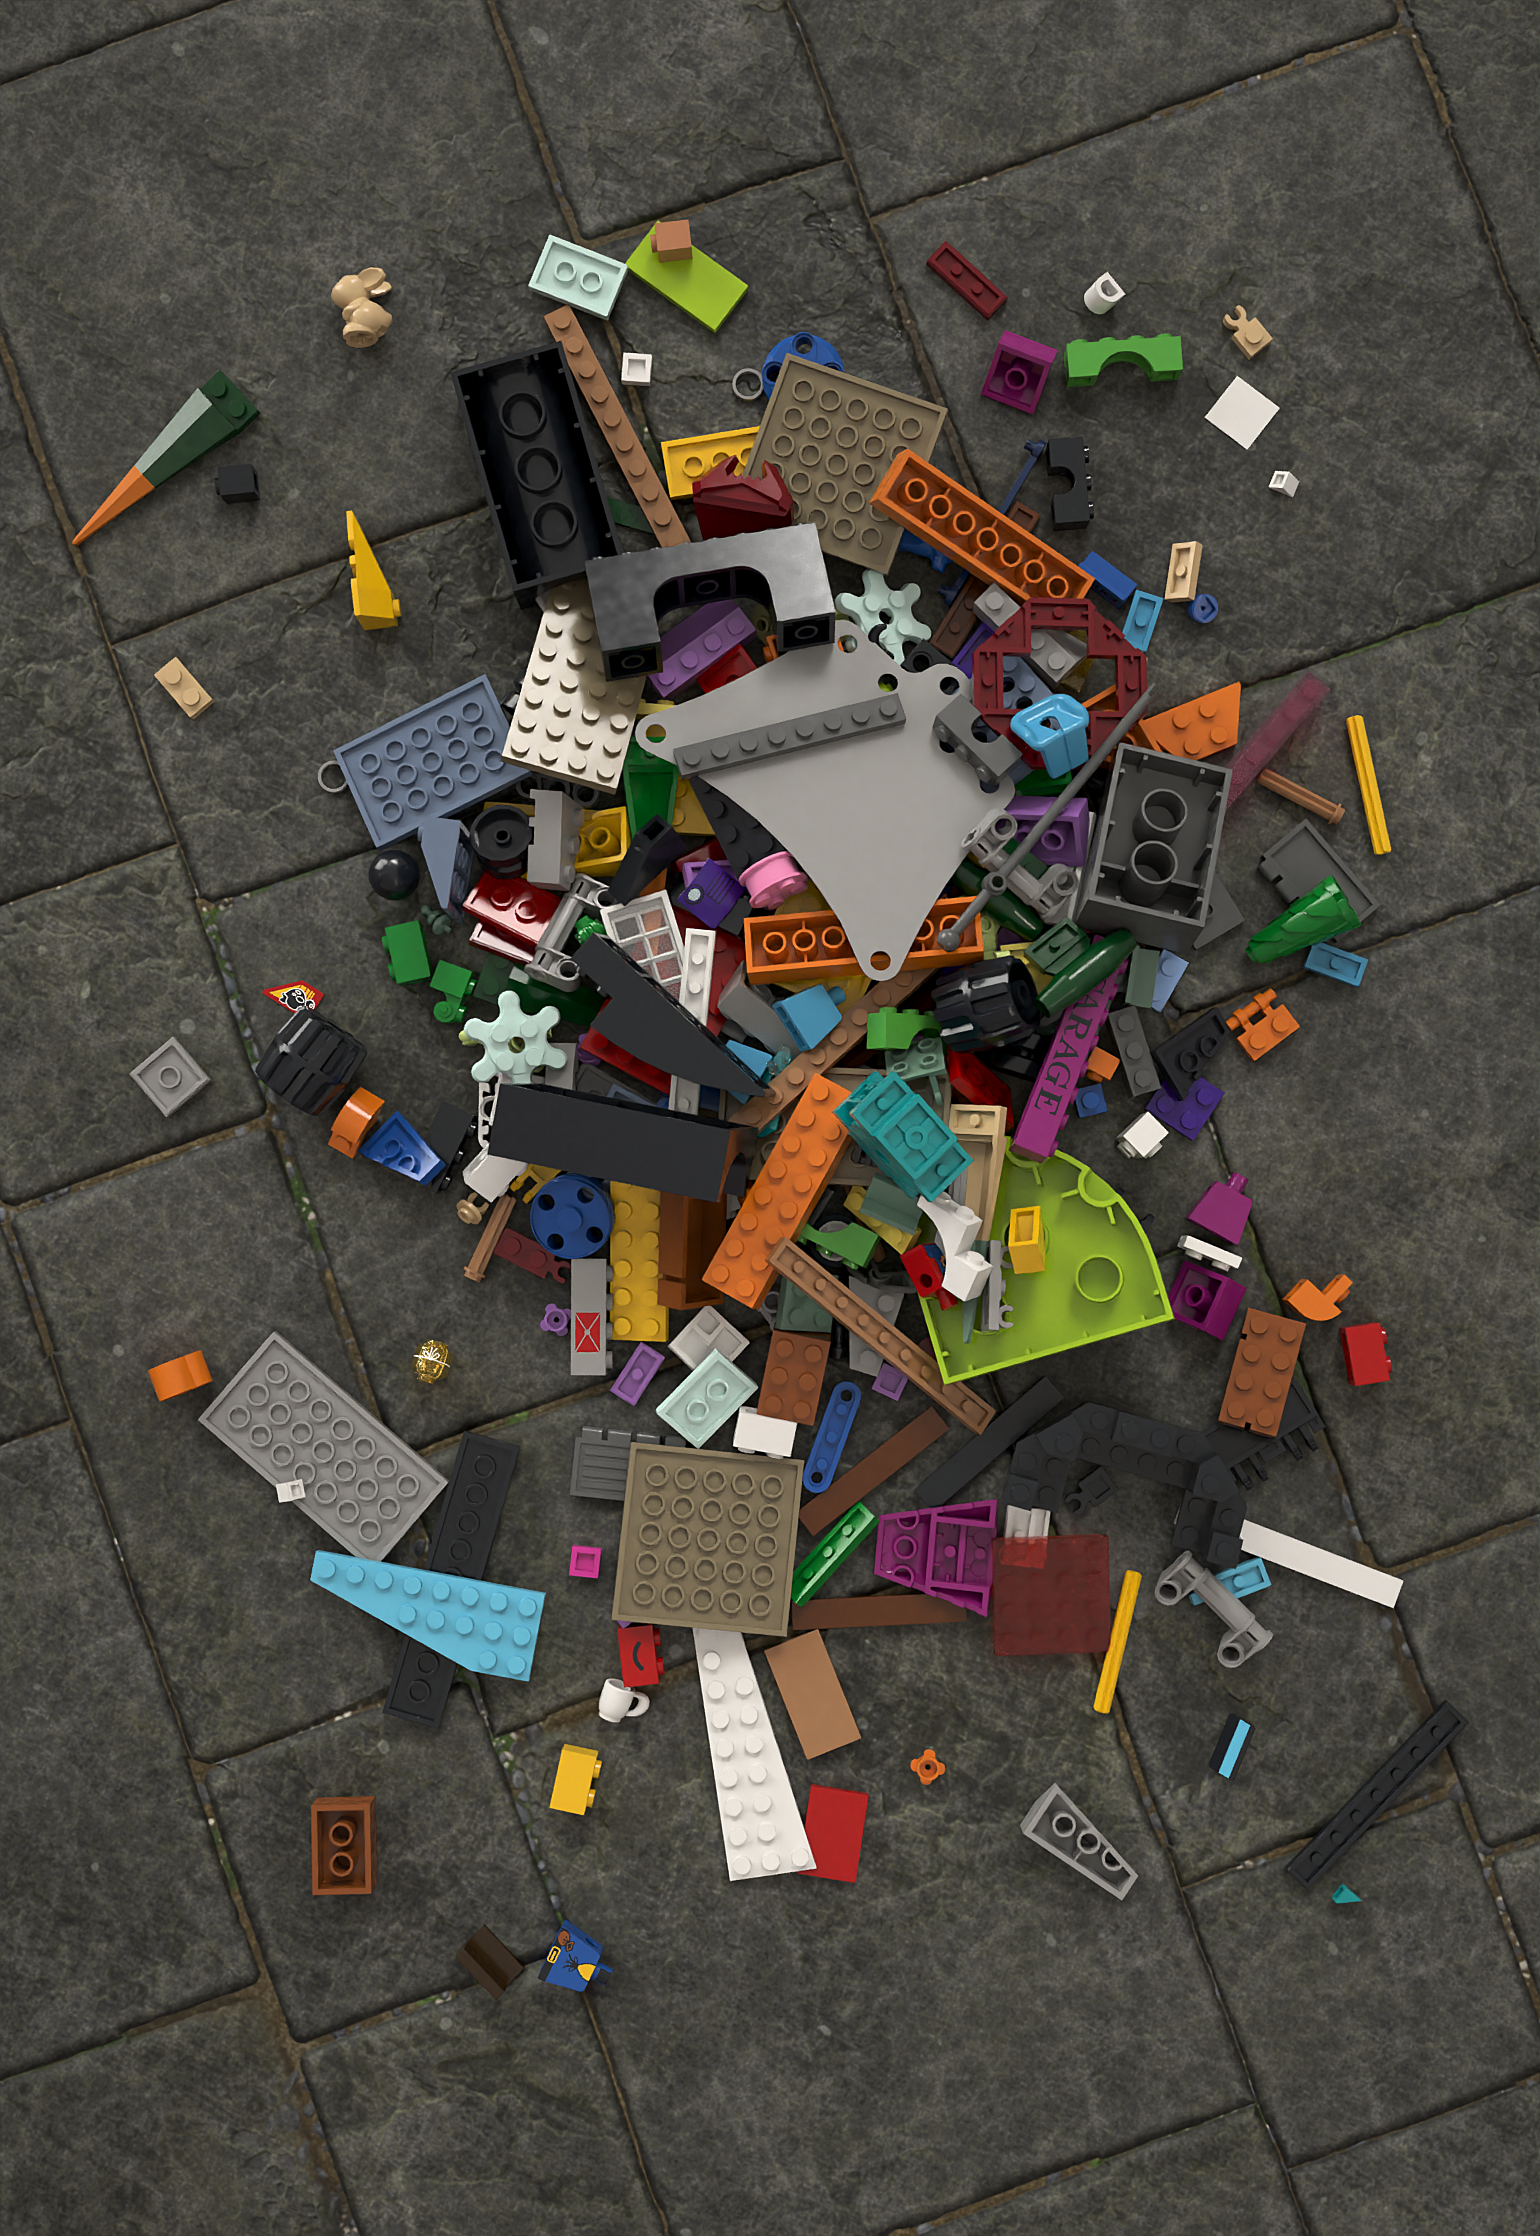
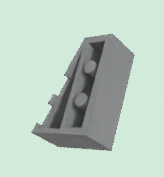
M530 789V798L535 799V817H529V826L534 827V845H528L527 882L539 889L570 891L571 883L574 882L576 875L574 867L575 857L580 850V827L583 826L585 820L583 807L562 791Z
M848 1275V1289L894 1326L904 1293L879 1290ZM849 1331V1368L878 1377L884 1358Z

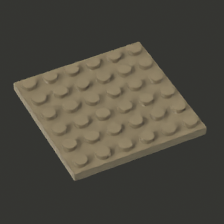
M786 353L744 469L743 478L745 479L750 475L752 480H754L758 476L762 481L761 465L764 460L774 465L793 498L794 521L791 526L798 523L808 524L815 522L822 553L888 576L905 528L870 505L869 502L898 453L909 449L930 463L949 411L945 407Z
M631 1442L611 1619L787 1637L804 1460L776 1459L769 1456Z

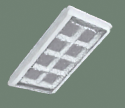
M663 890L633 899L625 907L620 903L601 909L600 913L607 935L679 1001L684 945L667 891Z

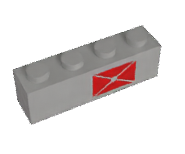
M571 1259V1375H607L608 1369H613V1351H608V1340H613V1322H608V1311H613V1294L608 1293V1282L613 1281V1266L608 1265V1259Z

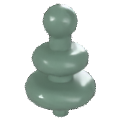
M424 905L421 908V913L428 917L427 924L432 926L434 934L439 935L443 932L449 933L451 931L449 926L452 918L448 914L442 915L440 910L432 912L428 905Z

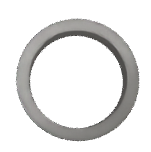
M751 368L742 369L733 378V391L739 399L754 401L763 393L762 375L758 371ZM750 373L759 378L761 387L755 395L744 396L738 392L736 382L741 375Z
M335 760L324 763L318 772V781L321 787L330 793H339L348 787L347 781L337 789H330L324 785L322 781L324 770L328 766L339 765L338 761Z

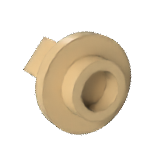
M476 1192L470 1194L467 1200H460L457 1203L458 1216L468 1224H478L482 1220L481 1215L485 1213L489 1206L487 1202L482 1207H476L473 1204L478 1195Z

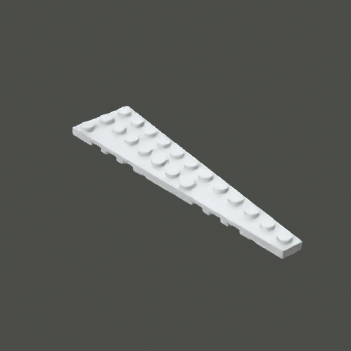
M693 1628L730 1881L816 1869L817 1867L805 1833L799 1808L792 1792L791 1783L782 1761L780 1749L774 1736L771 1721L742 1633Z

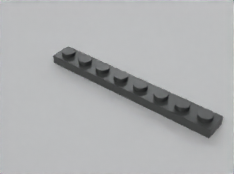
M895 693L674 748L673 755L681 780L902 725L906 722V716L899 695Z

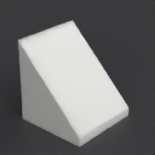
M1275 471L1269 488L1293 497L1299 481L1290 472Z
M302 1479L276 1484L279 1502L305 1497Z

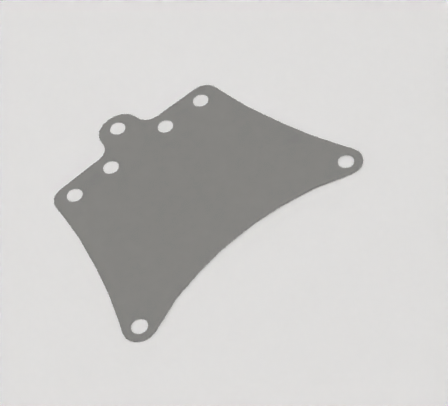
M838 620L835 621V643L791 650L743 677L707 694L648 715L637 724L635 736L640 747L677 765L673 755L674 748L898 693L906 716L905 724L698 776L727 795L756 818L793 855L819 888L840 920L865 975L873 980L885 981L893 978L899 972L926 916L945 885L970 851L969 849L964 850L961 847L962 840L991 809H1005L1014 798L1015 786L1010 776L1007 775L999 782V789L991 794L985 793L980 788L979 783L981 779L977 776L975 769L968 762H963L959 759L955 752L947 753L940 747V739L935 734L933 728L936 715L960 694L969 702L972 700L971 682L961 670L949 664H936L923 672H907L876 643L870 642L868 636L858 626L850 621ZM843 635L853 636L858 644L855 651L851 653L841 651L838 647L839 638ZM883 674L895 676L898 681L897 688L892 692L881 690L878 685L880 676ZM953 677L959 682L960 687L956 694L946 695L941 691L940 682L943 678ZM654 724L661 725L666 731L665 739L660 743L649 741L646 737V730L649 726ZM877 951L887 953L891 959L890 966L883 971L874 969L870 962L873 953Z

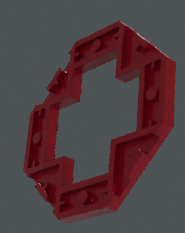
M1030 597L1015 614L1009 617L972 654V705L981 713L980 719L998 737L1003 734L1023 754L1021 760L1031 770H1047L1041 752L1032 749L1011 730L1010 722L1012 718L1024 709H1004L1003 656L1030 657L1032 653L1031 629L1086 631L1087 659H1115L1116 711H1090L1088 713L1087 748L1089 759L1147 690L1146 655L1139 648L1135 649L1124 638L1125 635L1109 619L1106 620L1095 610L1097 607L1089 599ZM1148 707L1136 720L1132 727L1127 731V733L1148 713ZM1087 762L1070 770L1080 771Z

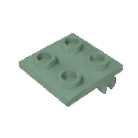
M941 1037L923 1039L918 1043L911 1044L909 1049L885 1051L887 1075L890 1072H896L908 1087L909 1080L929 1075L937 1106L944 1105L937 1079L938 1075L947 1073Z

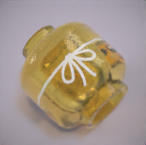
M427 1339L426 1343H421L417 1346L411 1364L412 1371L419 1374L417 1380L434 1384L435 1379L443 1380L446 1378L453 1358L452 1353L448 1350V1345Z

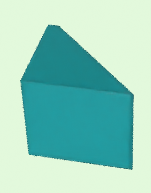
M1343 1883L1331 1896L1336 1903L1362 1901Z

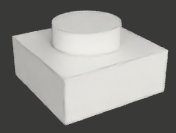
M623 353L622 384L650 386L652 355Z

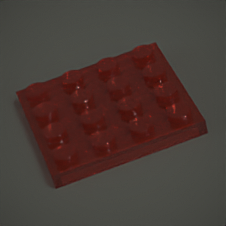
M1107 1534L991 1538L993 1653L995 1656L1108 1652L1110 1647L1109 1536Z

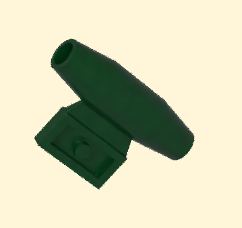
M1011 838L1002 848L1011 855L1020 843ZM1028 852L1019 863L1037 880L1049 869L1047 865L1031 852ZM964 858L949 881L964 897L978 896L982 891V880L989 873L986 868ZM1008 888L1001 895L991 897L981 909L983 913L998 925L1028 942H1032L1044 927V923L1031 908L1024 904Z
M1067 916L1024 950V958L1043 975L1047 974L1054 977L1035 998L1034 1003L1037 1009L1045 1017L1050 1018L1083 999L1111 976L1137 947L1134 936L1128 930L1122 928L1090 945L1087 934Z

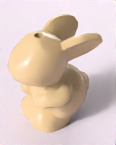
M370 267L362 270L358 275H345L332 289L331 299L336 306L343 309V319L347 320V325L343 329V338L348 346L364 348L374 345L378 338L383 336L393 323L390 313L386 312L377 303L370 301V298L384 295L392 289L391 285L384 281L386 274L380 268Z

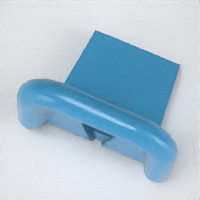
M1066 694L1051 695L1018 712L1010 722L1011 730L1032 749L1041 752L1049 776L1053 779L1089 760L1085 731L1089 723V714L1087 709L1071 696ZM1054 718L1058 721L1061 729L1055 731L1040 724L1046 719Z

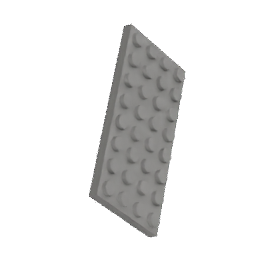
M274 1331L198 1419L273 1486L276 1487V1484L302 1479L305 1497L292 1500V1502L355 1557L381 1562L449 1483L447 1478L277 1331Z

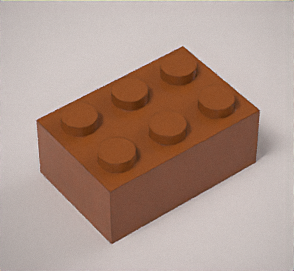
M774 1323L757 1415L814 1426L831 1343V1334L813 1331L780 1330L775 1328Z
M376 1796L318 1797L311 1805L312 1895L372 1894L377 1886Z

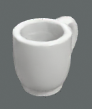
M607 1679L599 1700V1716L610 1722H620L624 1716L642 1715L648 1709L650 1701L644 1693L635 1692L634 1687L624 1688L623 1681ZM633 1697H637L639 1700L638 1705L633 1710L628 1711Z

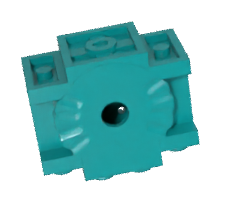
M874 1071L832 1111L847 1128L848 1134L887 1177H891L909 1199H914L920 1193L927 1202L932 1203L974 1161L957 1142L958 1138L919 1094H915L896 1072H890L883 1078L877 1071Z

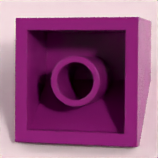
M1005 330L998 343L981 395L1034 414L1058 350Z
M1184 1260L1168 1298L1175 1320L1223 1341L1247 1288L1228 1277Z

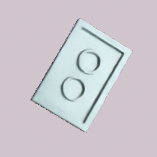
M549 235L528 286L530 291L563 304H569L571 307L608 321L629 268L627 264Z
M715 1348L656 1409V1412L699 1449L758 1389V1386L749 1376Z

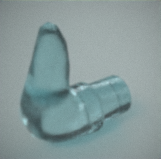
M782 1045L777 1055L775 1054L774 1059L766 1062L767 1070L771 1075L776 1076L783 1071L792 1049Z

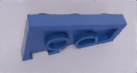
M396 1111L357 1151L361 1155L425 1186L446 1166L399 1111Z

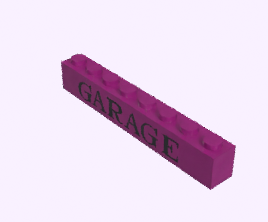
M1095 935L1090 941V945L1104 939V937ZM1126 958L1111 976L1083 999L1062 1011L1009 1151L1040 1164L1047 1157H1053L1058 1146V1141L1054 1140L1057 1131H1062L1066 1125L1069 1115L1065 1114L1067 1105H1072L1076 1099L1079 1088H1076L1075 1084L1078 1077L1083 1078L1089 1062L1085 1061L1088 1051L1093 1052L1099 1039V1036L1095 1035L1098 1025L1103 1026L1109 1013V1010L1105 1009L1108 999L1112 1001L1119 987L1115 983L1117 975L1124 973L1129 959Z

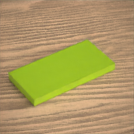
M654 225L625 263L628 265V271L715 334L746 294L748 285L692 244L693 259L659 263L658 252L652 253L650 235L656 234Z

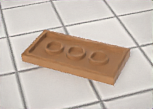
M819 1629L810 1630L764 1649L807 1760L861 1739L860 1732Z

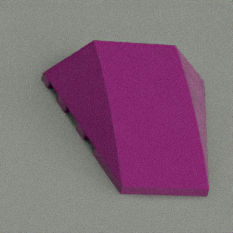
M998 1499L879 1515L880 1522L878 1523L874 1574L907 1587H913L933 1597H939L952 1602V1604L973 1610L980 1615L988 1616L997 1546Z

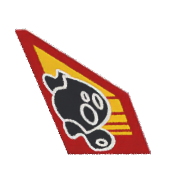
M303 980L264 989L262 992L294 1014L302 1006L316 1009L325 995Z

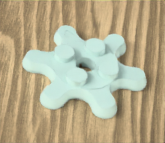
M866 569L862 574L865 586L863 596L857 597L850 593H840L835 599V607L840 613L850 616L854 620L855 625L867 636L875 625L884 624L879 618L880 611L885 612L891 617L889 625L887 624V629L879 636V643L883 649L889 650L894 654V661L901 667V663L904 661L902 644L905 641H911L918 645L923 638L927 642L931 638L930 628L925 624L917 622L911 612V606L920 598V588L914 583H906L899 591H893L885 584L883 574ZM850 635L846 639L845 646L849 653L855 651L858 645L857 640Z
M505 991L500 994L498 998L500 1014L495 1021L487 1023L473 1018L467 1021L464 1026L466 1036L481 1042L485 1048L484 1057L475 1063L471 1070L472 1077L477 1082L486 1083L494 1075L503 1073L511 1078L512 1083H533L532 1074L536 1068L546 1066L553 1070H561L567 1064L568 1059L565 1052L551 1047L547 1041L549 1030L560 1021L561 1017L558 1009L546 1006L536 1015H526L520 1008L519 996L513 991ZM515 1036L521 1037L525 1042L523 1050L519 1053L511 1052L508 1047L509 1040Z

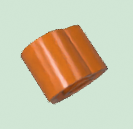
M201 1350L148 1370L159 1402L171 1399L213 1381Z

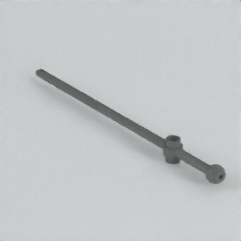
M1153 683L1148 687L997 872L989 873L983 878L981 883L982 891L950 929H943L939 932L937 944L947 952L956 950L960 944L959 936L990 898L997 897L1006 890V879L1159 694L1160 687L1152 696H1149V692L1157 683Z

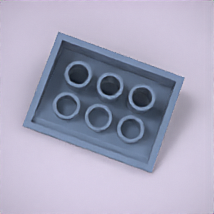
M425 816L424 824L420 823L418 828V841H421V847L441 908L458 924H464L465 911L462 910V905L468 897L474 858L470 832L459 820Z

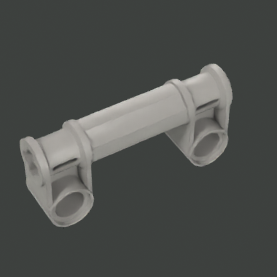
M1002 808L991 809L977 826L967 833L961 842V847L964 850L969 849L978 857L979 863L989 872H997L1010 857L1002 847L1015 835L1017 822L1006 810ZM1001 818H1006V825L1000 830H995L996 822ZM978 844H981L984 848L981 849ZM1059 863L1052 865L1039 880L1018 864L1006 879L1007 888L1020 898L1024 904L1031 905L1040 913V918L1044 921L1051 919L1059 911L1064 902L1077 890L1079 884L1077 875L1066 865ZM1067 874L1066 882L1062 885H1057L1058 878L1061 875ZM1042 899L1045 904H1042L1039 900Z
M576 873L570 891L564 893L561 902L535 948V956L531 963L527 964L524 968L527 975L565 992H573L580 986L581 975L574 969L577 964L571 960L570 956L563 954L562 951L575 928L574 924L580 919L583 912L603 921L600 910L619 904V901L609 894L608 889L610 886L600 883L586 874ZM609 901L612 905L605 907L599 904V902ZM565 971L573 972L575 976H573L572 978H566L562 976V973Z
M1187 1550L1173 1564L1162 1571L1155 1588V1597L1164 1605H1174L1193 1590L1231 1628L1222 1636L1217 1656L1220 1663L1225 1667L1236 1668L1255 1652L1263 1649L1272 1639L1273 1633L1270 1630L1266 1631L1255 1620V1615L1208 1568H1203L1192 1557L1193 1553L1190 1550ZM1170 1584L1175 1587V1590L1167 1589L1164 1585ZM1226 1647H1234L1238 1651L1232 1652L1228 1650Z

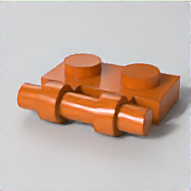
M1271 988L1263 994L1258 993L1255 995L1250 1004L1242 1010L1240 1008L1232 1013V1017L1226 1021L1231 1031L1238 1026L1244 1031L1235 1040L1252 1062L1300 1027L1283 1004L1274 1010L1271 1008L1269 1003L1277 998L1276 993ZM1260 1010L1264 1018L1252 1025L1249 1018Z

